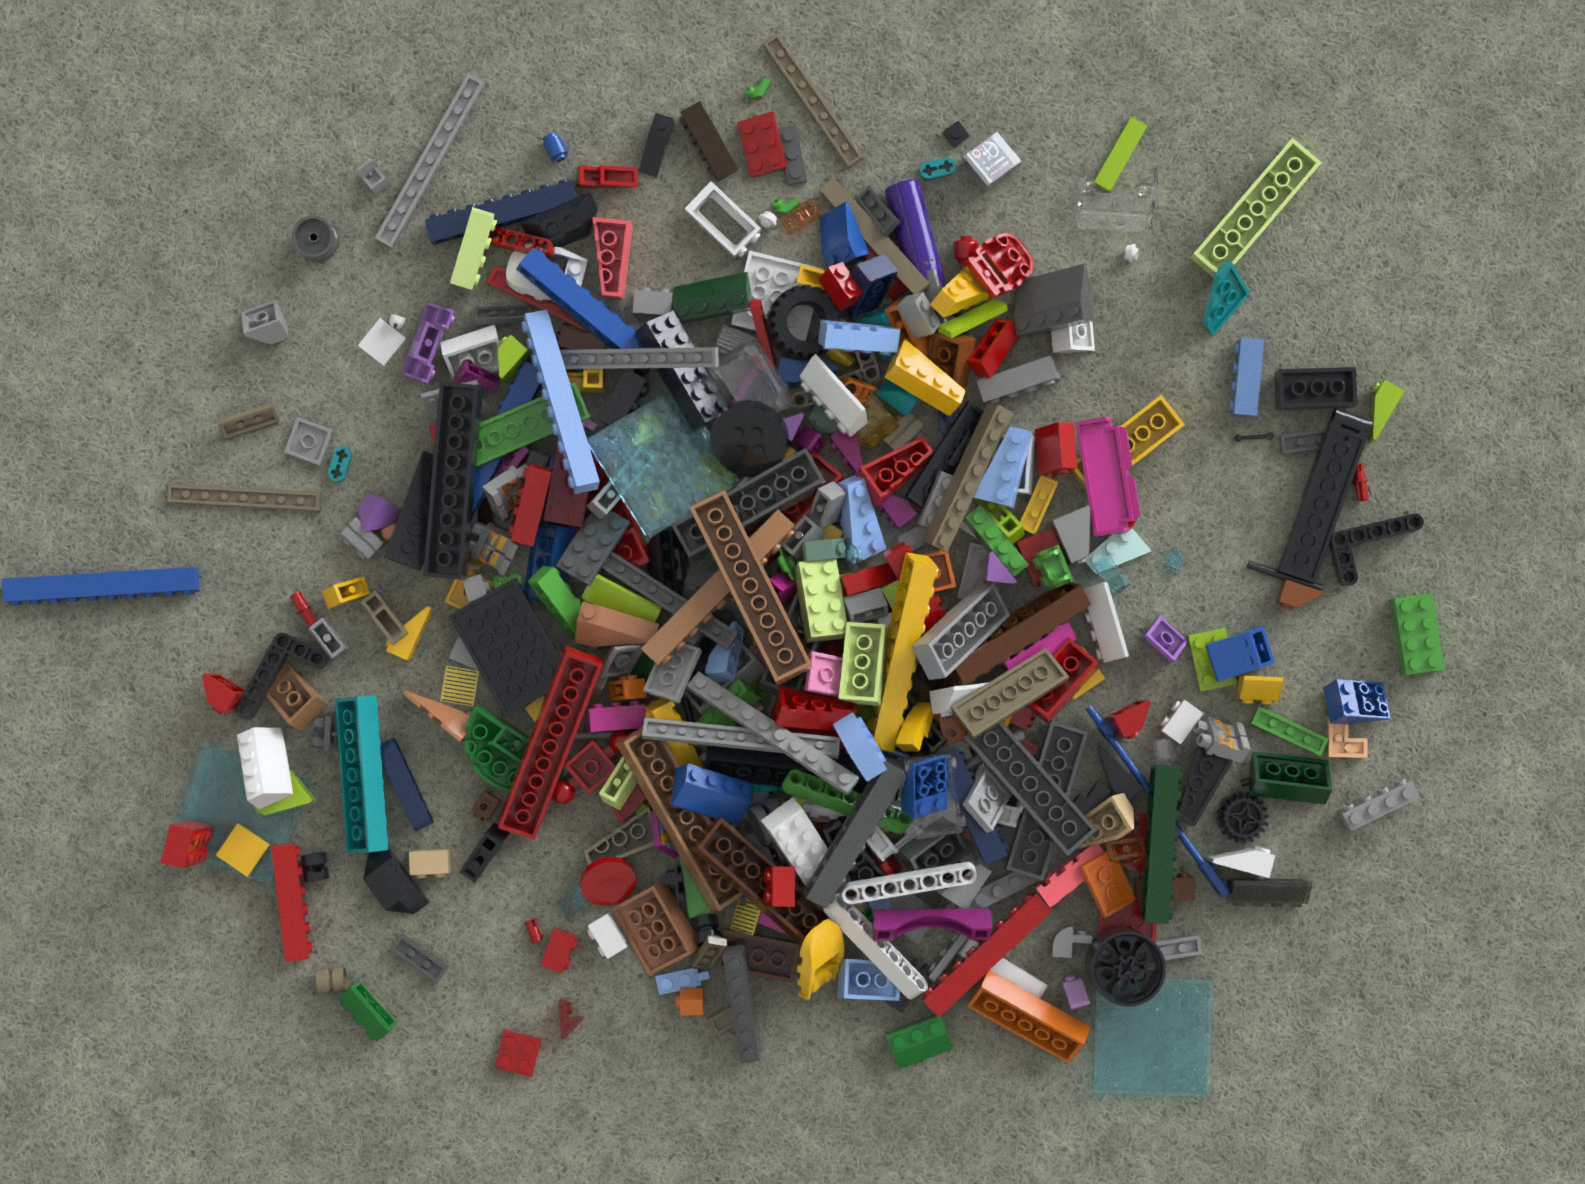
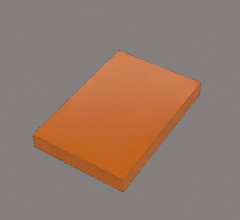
M1113 848L1104 851L1079 866L1102 918L1109 917L1137 900Z

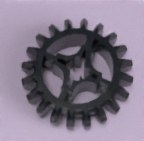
M1240 791L1239 798L1236 793H1232L1233 800L1226 796L1225 800L1228 803H1220L1224 809H1217V812L1221 813L1222 817L1218 816L1216 820L1223 821V823L1218 824V828L1225 827L1221 833L1223 835L1229 833L1227 839L1231 840L1234 837L1235 843H1238L1241 838L1242 843L1246 844L1247 837L1250 842H1254L1253 835L1259 839L1260 834L1258 831L1265 833L1266 830L1261 827L1262 825L1268 826L1269 824L1264 822V818H1269V815L1263 814L1268 808H1261L1264 801L1260 800L1257 802V796H1253L1251 799L1250 792H1247L1244 797V792ZM1244 802L1239 811H1230L1235 804ZM1249 804L1255 808L1257 818L1250 815ZM1244 812V816L1251 820L1246 819V821L1243 820V823H1241L1242 820L1234 815H1243L1242 813ZM1228 817L1235 819L1236 832L1229 825ZM1247 824H1256L1249 832L1242 833Z

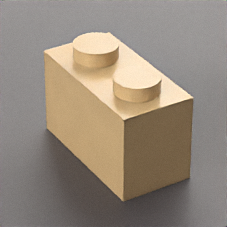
M450 849L410 851V875H415V878H427V874H434V877H446V874L451 872Z

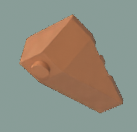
M408 690L402 693L420 709H425L430 718L437 722H442L440 726L458 741H464L467 734L466 723L471 711L465 712Z

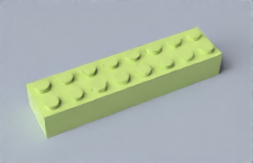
M1292 138L1198 247L1190 259L1213 278L1219 267L1226 260L1235 265L1322 162Z

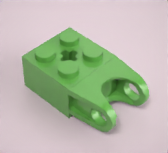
M1059 545L1033 555V566L1036 571H1040L1042 576L1039 578L1043 588H1047V591L1074 581Z

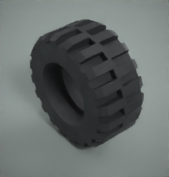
M798 285L783 292L772 303L770 312L767 314L768 324L766 327L770 333V340L775 343L774 347L777 350H781L783 355L791 356L796 360H810L815 354L819 357L829 351V349H823V346L818 343L819 334L814 339L808 341L795 338L787 326L789 312L798 305H808L817 311L821 320L842 322L840 320V315L842 314L828 293L821 291L820 287Z

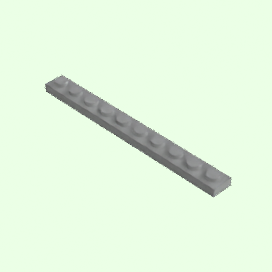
M469 73L466 75L375 236V239L393 249L484 88V81Z
M718 347L560 350L565 369L719 367Z
M698 671L687 685L688 690L846 795L849 794L859 781L858 776L784 727L775 726V721Z
M644 718L642 739L783 753L747 728ZM793 733L829 758L838 759L840 737Z

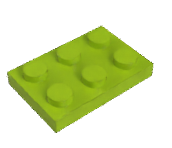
M1226 628L1187 636L1199 692L1238 684L1236 676L1219 682L1216 681L1205 646L1228 637Z

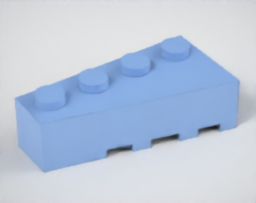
M821 320L818 343L823 346V349L834 350L835 348L850 352L861 350L863 353L880 351V354L891 355L892 352L897 353L900 329L890 326Z
M1010 426L973 498L1014 508L1033 433Z
M852 476L837 484L847 492L841 508L842 518H840V523L843 527L842 538H844L846 546V557H843V560L856 564L886 550V546L865 479Z

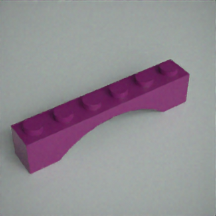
M837 430L830 435L831 441L829 444L835 452L837 450L840 451L843 455L841 460L847 467L849 465L854 470L852 474L856 476L860 467L864 466L860 455V438L856 433L850 437L847 433L843 434L840 430ZM891 495L878 507L881 513L885 511L888 515L887 521L892 528L896 526L899 529L917 516V513L906 499Z
M990 909L873 910V941H893L908 931L925 927L953 930L970 940L990 939L992 932Z

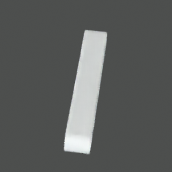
M962 862L852 881L844 885L842 898L848 904H856L971 884L977 876L976 868L970 862ZM969 869L973 873L971 876L966 877L962 872ZM951 873L953 878L946 880L943 878V875ZM926 876L934 878L931 883H926L923 879ZM908 879H911L915 883L914 885L909 887L906 886L904 882ZM893 883L895 888L888 890L885 888V885ZM868 886H873L876 890L873 893H868L865 889ZM850 889L855 890L856 895L848 896L846 891Z
M837 893L834 901L831 904L829 903L827 908L823 907L826 915L840 927L853 943L908 999H914L928 989L925 978L889 941H873L872 923L853 904L846 903L842 898V893Z

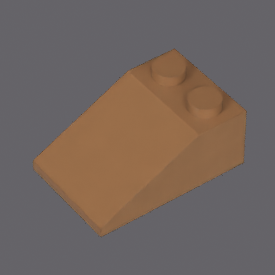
M288 661L283 664L266 695L287 723L299 731H302L328 705L322 696Z

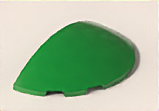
M475 705L466 723L467 734L464 739L466 753L472 762V767L483 780L500 790L509 792L517 771L516 765L519 766L530 736L499 716ZM565 766L562 768L558 781L569 772Z

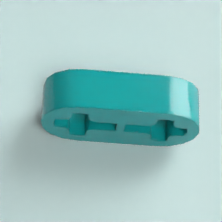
M951 158L928 161L921 165L920 175L924 180L947 177L954 173L956 164ZM945 162H947L948 165H952L948 172L946 171V169L939 170L940 167L944 166ZM926 167H929V169L936 168V171H932L930 176L923 172Z
M339 446L333 452L328 476L335 482H341L347 476L352 458V453L347 447ZM345 450L347 458L343 457L342 463H339L341 457L338 456V453H342ZM341 465L339 471L342 472V476H338L335 479L333 471H337L338 466Z

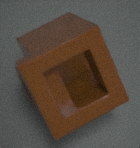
M483 790L471 809L474 811L473 816L481 821L484 818L489 820L501 800L487 790ZM482 803L487 804V810L481 809Z

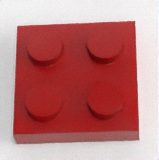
M504 1029L494 1068L532 1077L542 1039Z

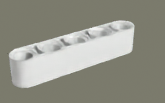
M967 938L959 949L958 954L965 958L967 950L972 946L976 948L980 943ZM1004 958L990 969L991 972L998 974L1000 977L1040 999L1048 987L1046 983Z

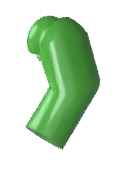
M762 77L758 86H747L744 89L746 97L749 99L762 97L771 81Z
M795 197L788 203L774 199L771 205L775 212L789 214L799 207L800 203Z

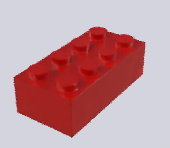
M193 820L170 824L161 863L184 869L201 864L204 860L206 861L209 855V849H207L208 842H211L214 834L212 830L213 825Z

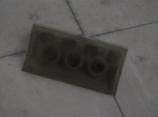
M1227 878L1229 886L1227 889L1230 892L1227 895V901L1232 903V906H1244V903H1252V906L1262 907L1263 903H1271L1272 907H1283V903H1290V907H1302V904H1308L1312 882L1305 879Z

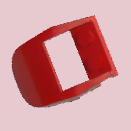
M1001 233L992 239L988 238L962 266L968 267L989 295L987 299L991 300L1008 293L1022 284V281L1032 273L1034 264L1031 255L1018 238L1009 233ZM983 254H985V256L989 259V261L992 263V265L995 267V269L1007 283L1006 285L1003 284V282L1000 280V278L997 276V274L994 272V270L982 256Z

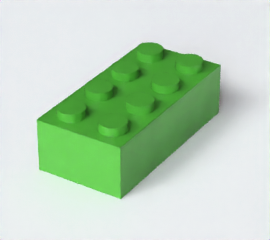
M1433 593L1389 599L1400 675L1444 670Z

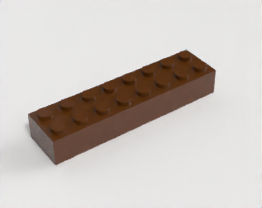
M1069 582L1046 591L1011 613L990 636L948 675L949 679L962 685H969L975 681L976 677L989 673L995 665L1006 662L1009 656L1023 651V648L1028 644L1036 643L1039 637L1052 633L1058 625L1066 624L1074 615L1085 612L1091 603L1082 585Z
M723 818L713 819L690 848L801 946L808 933L824 920L830 919L822 906L806 899L803 889L796 883L795 907H766L763 898L764 891H766L764 872L766 867L776 865Z

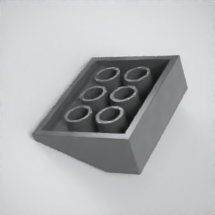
M1084 263L1022 281V284L1017 288L1014 312L1017 336L1031 337L1095 321L1087 264Z

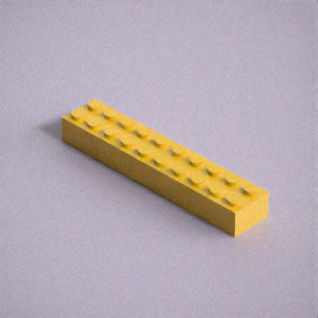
M907 552L905 554L888 627L881 706L870 705L866 727L874 737L875 742L880 750L894 752L895 746H897L898 731L902 727L904 720L902 716L903 710L907 708L908 704L907 693L912 688L911 676L912 672L914 673L916 670V654L912 646L921 638V635H924L925 617H928L930 610L928 603L934 594V579H937L938 576L937 565L929 556Z

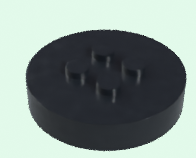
M742 400L728 405L720 412L711 429L710 443L715 457L727 470L744 477H756L783 460L789 445V433L784 420L773 408L758 401Z

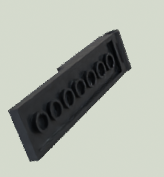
M1336 408L1333 410L1303 491V500L1278 571L1313 583L1316 582L1371 430L1372 420Z

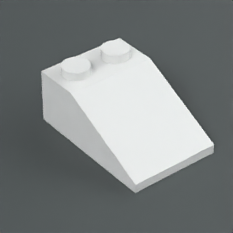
M1255 846V849L1245 848L1207 856L1206 860L1270 878L1275 855L1270 854L1271 850Z

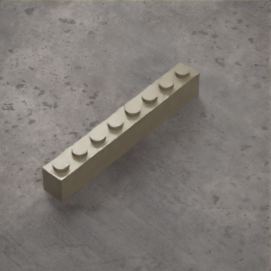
M987 403L922 540L923 543L936 550L948 552L1013 415L1011 411L998 404Z

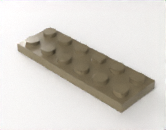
M1044 648L951 706L950 710L969 735L975 739L1068 681L1069 676L1048 649Z

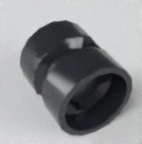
M326 852L301 855L302 866L306 868L303 872L305 883L330 878L329 870L325 867L327 863ZM318 866V871L313 872L312 867Z
M703 914L693 918L694 929L698 931L695 934L698 947L702 946L708 936H720V931L717 930L719 927L718 915Z

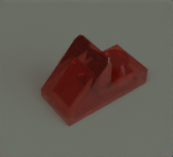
M568 997L560 998L561 1039H565L585 1017L569 1016V1014L573 1013L572 1002H569Z

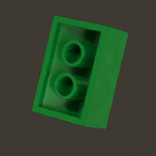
M360 981L352 985L339 998L341 1001L340 1005L354 1015L353 1020L367 1030L365 1033L371 1040L375 1039L378 1042L397 1025L394 1019Z
M936 1014L885 1033L899 1069L953 1049L942 1018Z

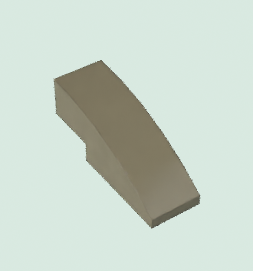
M375 590L361 601L362 605L369 612L370 617L392 645H395L408 634V631L380 592Z

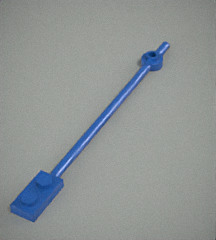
M1092 705L1087 707L1085 710L1096 723L1101 735L1109 741L1143 790L1149 795V783L1114 737L1113 732L1115 729L1109 721L1107 723L1103 721ZM1176 822L1175 829L1178 830V838L1198 864L1197 867L1218 896L1226 897L1230 894L1227 889L1229 887L1223 878L1220 879L1217 876V869L1211 862L1204 861Z

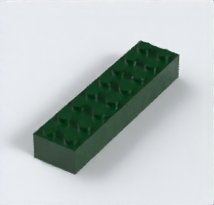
M1151 765L1140 908V921L1169 924V920H1172L1173 916L1170 900L1174 899V888H1171L1172 880H1175L1176 873L1175 869H1172L1173 861H1176L1177 849H1174V841L1178 840V830L1175 829V825L1179 821L1180 811L1177 810V802H1180L1181 799L1178 782H1182V771H1179V766Z

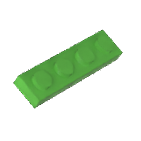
M1257 706L1250 721V724L1318 756L1322 755L1329 740L1260 706Z

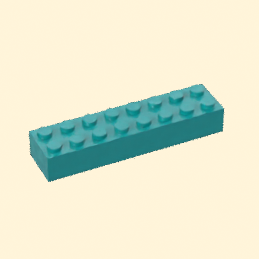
M376 695L335 699L346 853H368L388 850Z

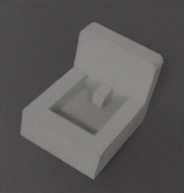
M368 159L356 169V172L374 194L389 183L388 179L371 159Z

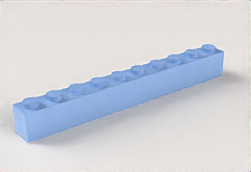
M548 310L525 313L524 321L521 322L523 333H527V347L533 353L531 356L532 364L534 367H537V380L539 384L542 383L543 387L542 397L548 403L547 414L554 423L552 424V430L559 440L557 441L559 453H562L564 457L562 459L564 470H568L569 487L573 488L574 494L597 490L600 481Z

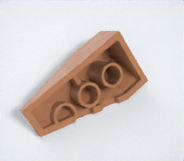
M582 602L577 619L575 643L594 648L626 644H646L658 632L660 624L602 606Z

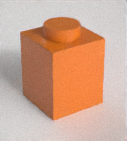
M680 988V996H676V1008H680V1016L703 1015V988Z

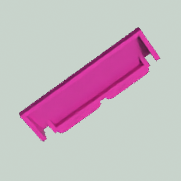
M1111 417L1076 422L1094 537L1129 532L1128 522L1136 521V518L1140 517V507L1135 478L1128 475V470L1132 468V459L1127 430L1119 425L1112 426Z

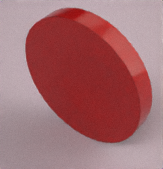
M605 857L592 862L583 870L580 876V888L586 900L596 905L607 906L625 900L636 886V875L633 867L626 860L617 857Z

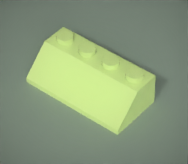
M847 622L838 699L861 705L881 706L889 632L885 624Z

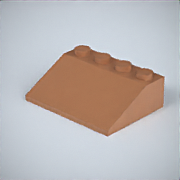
M663 880L611 908L649 976L700 948L696 944L693 928L681 907H677L676 898Z

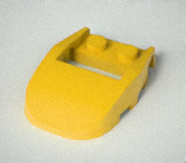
M826 919L814 927L802 943L799 955L803 958L802 964L797 966V972L800 973V978L797 980L798 985L801 986L798 996L809 1000L811 994L816 992L819 987L828 983L831 978L833 980L837 978L844 958V940L840 927L830 919Z

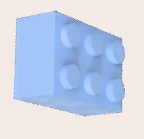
M852 712L833 724L850 757L866 781L887 770L883 763L886 759L861 717L856 718Z

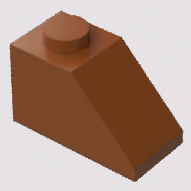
M1283 580L1276 602L1281 604V608L1291 610L1322 596L1323 591L1289 580Z

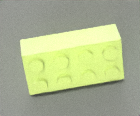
M836 558L798 562L794 568L806 643L844 639L847 618Z

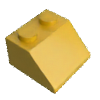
M1237 676V699H1242V703L1254 704V700H1261V704H1273V701H1279L1283 677Z

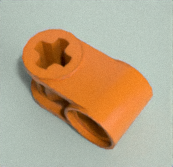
M851 376L843 377L840 380L845 387L848 384H853V388L849 391L860 403L869 406L872 404L873 394L878 390L876 385Z

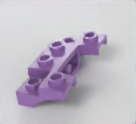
M430 302L426 303L401 374L425 383L432 380L435 373V365H432L431 362L436 356V348L442 339L443 329H448L454 322L453 310Z

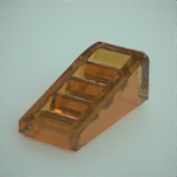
M809 198L782 217L780 221L791 236L824 214L813 198ZM809 206L812 207L813 211L815 212L814 214H812L808 209ZM801 211H805L808 216L807 219H805ZM797 214L802 221L800 224L794 215ZM789 218H791V220L795 224L794 228H792V226L790 225L788 221Z

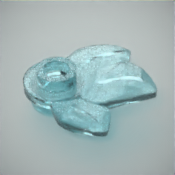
M846 538L844 541L846 557L841 558L845 567H849L851 574L858 572L857 564L863 560V553L860 546L853 545L851 539Z

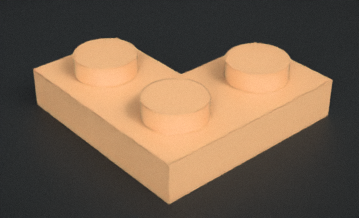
M1328 718L1327 738L1329 740L1327 742V757L1367 758L1368 738H1348V724H1331Z

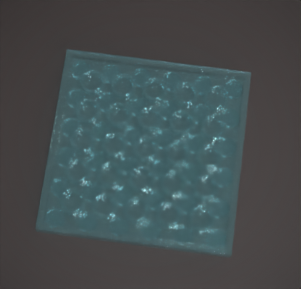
M670 391L587 438L590 449L647 539L691 514L690 506L723 490L727 492L741 483L737 475L727 470L715 457L711 448L710 433L706 426L693 432Z
M202 742L175 823L193 820L213 825V838L211 842H208L207 846L209 855L207 860H204L201 864L275 888L271 845L291 842L304 805L265 816L263 814L260 815L254 809V805L247 801L240 753ZM294 772L309 790L313 778ZM237 823L242 824L271 844L249 877L216 856Z
M1135 977L1136 980H1140V979L1143 978V977ZM1165 978L1161 989L1151 1000L1133 1007L1113 1004L1095 989L1092 1092L1210 1097L1213 980ZM1125 979L1119 980L1118 988H1125L1127 981ZM1113 981L1104 988L1109 993L1112 989ZM1131 983L1134 994L1141 991L1136 983Z

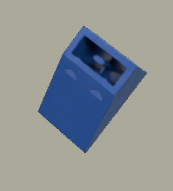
M1264 626L1250 628L1205 645L1217 682L1275 663Z
M1336 679L1323 687L1331 724H1354L1391 719L1384 685L1381 682Z
M947 755L911 764L901 791V810L915 819L947 809Z

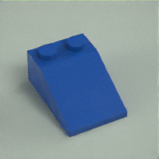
M848 201L820 217L822 256L827 268L841 262L847 268L870 254Z

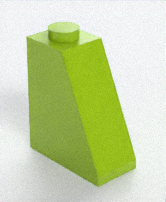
M289 770L293 795L261 809L253 807L260 815L263 814L265 816L309 804L316 799L296 774Z

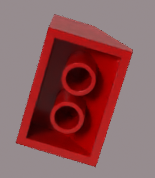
M204 673L202 679L207 702L213 706L211 709L220 715L222 713L225 715L236 713L237 704L245 690L218 673Z
M1140 699L1106 716L1115 729L1116 737L1129 740L1139 735L1138 731L1143 728L1151 704L1149 699Z

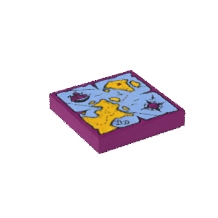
M651 811L650 817L654 846L673 858L680 857L655 812Z

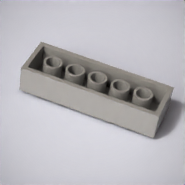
M994 583L977 585L912 646L929 680L946 678L1010 616Z

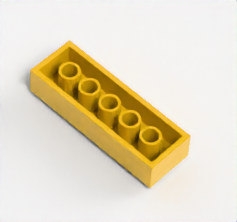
M1162 395L1121 425V427H1125L1127 430L1132 466L1185 425ZM1080 457L1077 459V469L1070 471L1086 490L1082 459Z

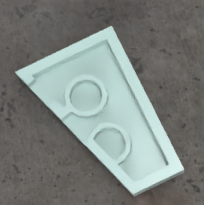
M1131 529L1123 534H1112L1092 551L1089 556L1085 557V563L1094 574H1097L1149 553L1151 549Z

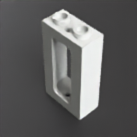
M711 181L685 208V212L734 259L737 256L742 257L748 250L746 247L751 242L754 244L761 237L759 234L761 228ZM708 199H713L747 231V235L739 244L734 245L699 212L700 207Z

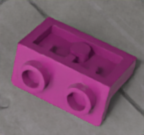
M525 447L509 453L495 473L499 476L509 470L508 468L512 465L517 469L520 468L533 453Z

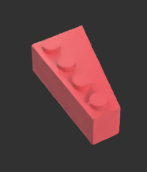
M592 217L602 295L605 299L624 301L633 225L630 221Z
M1099 844L1084 847L1044 877V881H1038L1033 887L1049 907L1056 905L1064 896L1075 891L1079 884L1086 882L1079 866L1103 853V849Z

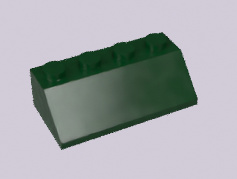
M748 272L674 287L672 305L673 311L680 323L687 324L751 311L750 301L753 299Z
M1253 751L1249 772L1250 795L1326 805L1332 792L1328 760Z

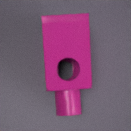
M782 571L769 578L784 607L794 598L797 585L796 579L792 581L788 573Z

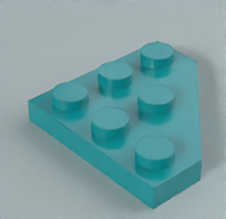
M1226 260L1214 275L1202 321L1206 331L1212 336L1218 332L1250 294L1234 264L1229 260Z

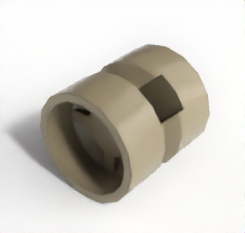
M345 966L334 967L332 971L329 969H319L316 971V986L319 995L329 994L332 990L336 993L348 990V976Z

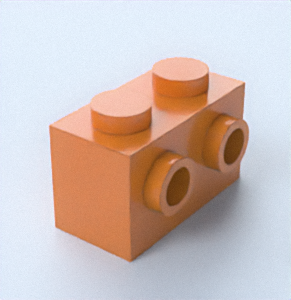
M637 675L618 677V681L608 682L609 701L646 698V693L643 691L646 684L645 678L637 679Z
M941 713L934 714V722L939 723V732L948 740L944 745L963 740L962 737L966 735L965 728L954 714L946 717H941Z

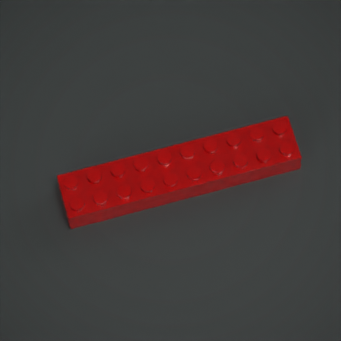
M568 646L564 647L499 815V829L535 840L603 666L602 658Z

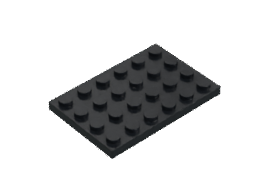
M513 578L449 615L450 620L505 717L547 693L561 656L517 578Z

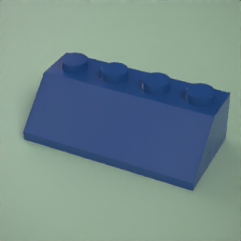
M538 525L534 545L530 547L524 592L529 600L542 602L527 581L542 566L556 568V564L575 537L576 529L558 525ZM557 569L560 572L561 579L568 583L569 575Z
M687 763L675 769L671 806L714 819L721 817L727 823L739 825L751 804L754 784Z

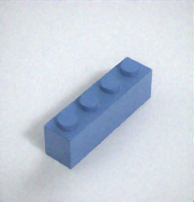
M1240 338L1238 343L1235 342L1234 344L1236 362L1233 361L1232 373H1235V376L1230 384V392H1233V397L1229 400L1228 405L1231 416L1255 418L1257 416L1264 340Z

